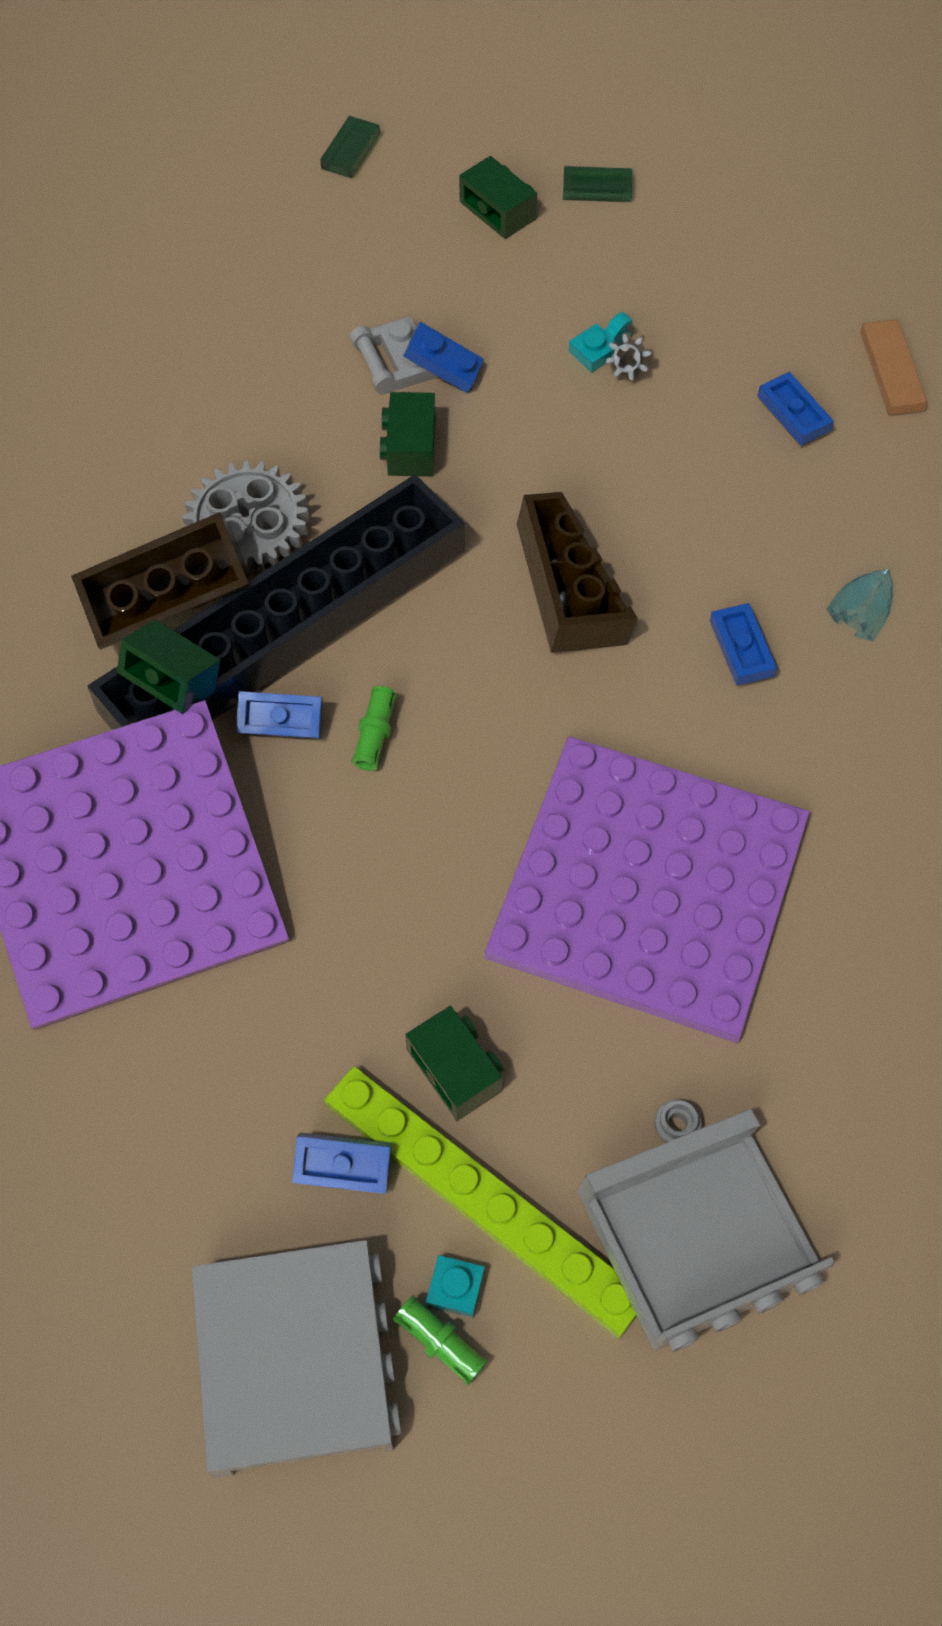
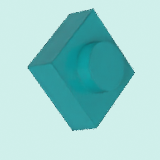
M438 1255L426 1306L473 1318L485 1266Z

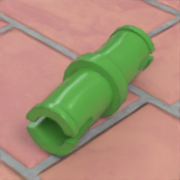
M375 686L372 688L366 715L360 719L358 724L360 736L351 763L361 770L375 771L378 768V760L384 739L390 736L391 726L389 721L397 699V693H394V690L388 687Z
M414 1295L405 1302L393 1318L395 1323L400 1324L426 1347L424 1353L432 1359L436 1356L459 1376L467 1386L488 1362L485 1357L483 1358L454 1333L456 1327L451 1322L444 1324L422 1305Z

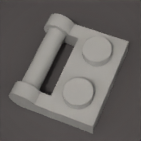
M411 316L370 329L366 326H360L355 328L350 334L354 347L361 351L373 375L372 383L379 394H387L438 377L403 356L416 329ZM382 345L395 372L386 370L374 346Z

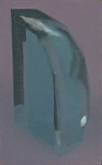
M890 569L873 571L847 583L827 607L833 620L837 624L843 620L848 626L856 629L857 631L854 636L874 641L890 613L893 591Z

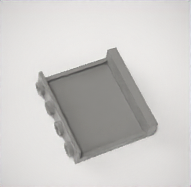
M752 1109L587 1174L577 1189L584 1208L654 1352L670 1345L673 1352L686 1348L700 1339L697 1332L711 1326L715 1333L724 1331L742 1320L740 1313L753 1307L757 1314L766 1312L784 1301L781 1295L793 1289H796L799 1296L806 1294L825 1283L822 1275L835 1264L832 1257L819 1262L755 1143L752 1135L760 1124Z
M367 1240L192 1266L207 1472L213 1478L232 1476L235 1470L385 1447L386 1451L393 1450L392 1436L401 1435L398 1404H388L385 1384L395 1383L391 1352H381L379 1334L388 1332L385 1302L375 1304L373 1285L382 1283L379 1254L369 1255Z

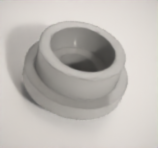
M679 1099L670 1100L658 1109L654 1121L655 1129L659 1137L667 1143L701 1129V1117L698 1110L691 1103ZM680 1118L684 1121L686 1128L680 1131L674 1130L670 1126L669 1120Z

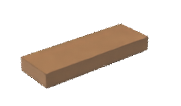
M898 319L863 323L860 333L888 415L925 411L928 402Z

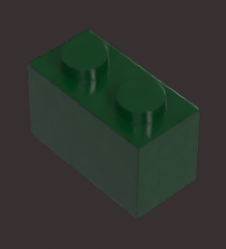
M491 155L459 175V202L505 240L536 220L537 192Z
M390 392L389 407H382V430H388L387 437H380V460H387L388 476H412L416 474L417 476L433 477L436 423L435 393Z
M154 619L121 639L117 673L183 714L192 704L201 702L215 693L221 660Z
M450 1005L406 1033L405 1039L408 1053L455 1120L459 1121L502 1092V1074L505 1071L494 1052L491 1050L484 1052L476 1041L479 1035L471 1020L465 1014L459 1017Z

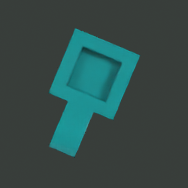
M623 311L615 315L605 329L596 323L569 341V352L593 373L607 363L606 359L614 354L615 350L609 346L611 341L623 343L622 337L625 332H629L630 337L632 336V332L626 327L630 326L633 320Z

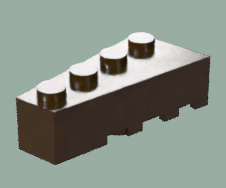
M552 492L524 495L517 520V528L551 653L627 645L638 617L631 606L626 607L620 597L621 589L614 578L610 579L601 565L602 558L595 547L591 548L585 539V530L563 493Z

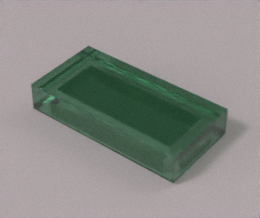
M348 116L321 157V169L352 178L379 137L380 125Z
M564 166L563 200L631 203V168Z

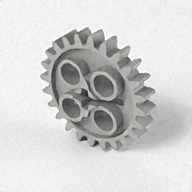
M245 460L241 470H236L235 466L229 463L228 473L223 474L217 468L214 469L216 479L211 481L208 478L202 477L201 481L204 489L192 488L191 493L194 500L185 501L184 503L188 512L182 515L185 527L218 512L222 514L231 527L234 537H237L236 541L245 561L248 576L251 567H257L258 571L262 573L265 571L266 563H270L273 566L279 562V556L287 557L290 555V546L301 548L300 536L308 535L306 522L310 521L306 495L302 494L300 484L293 483L289 472L281 476L277 465L267 472L263 461H260L255 469H251L248 460Z

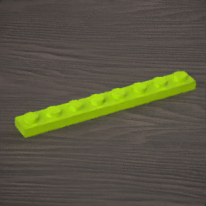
M355 1066L347 1072L324 1099L327 1108L366 1139L392 1143L391 1158L606 1330L618 1339L621 1338L637 1315L615 1270Z

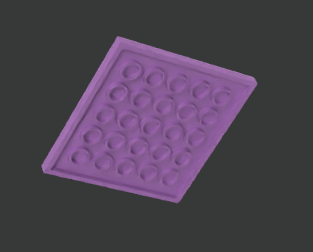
M205 700L192 704L183 714L173 710L0 766V930L33 1030L289 942Z
M568 736L487 944L484 959L738 1043L809 811Z

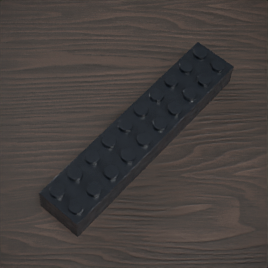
M414 474L251 579L249 587L223 597L175 628V632L221 660L215 693L204 699L211 719L214 720L238 703L239 691H257L465 551V523ZM117 667L87 685L96 711L112 730L175 710L117 673Z

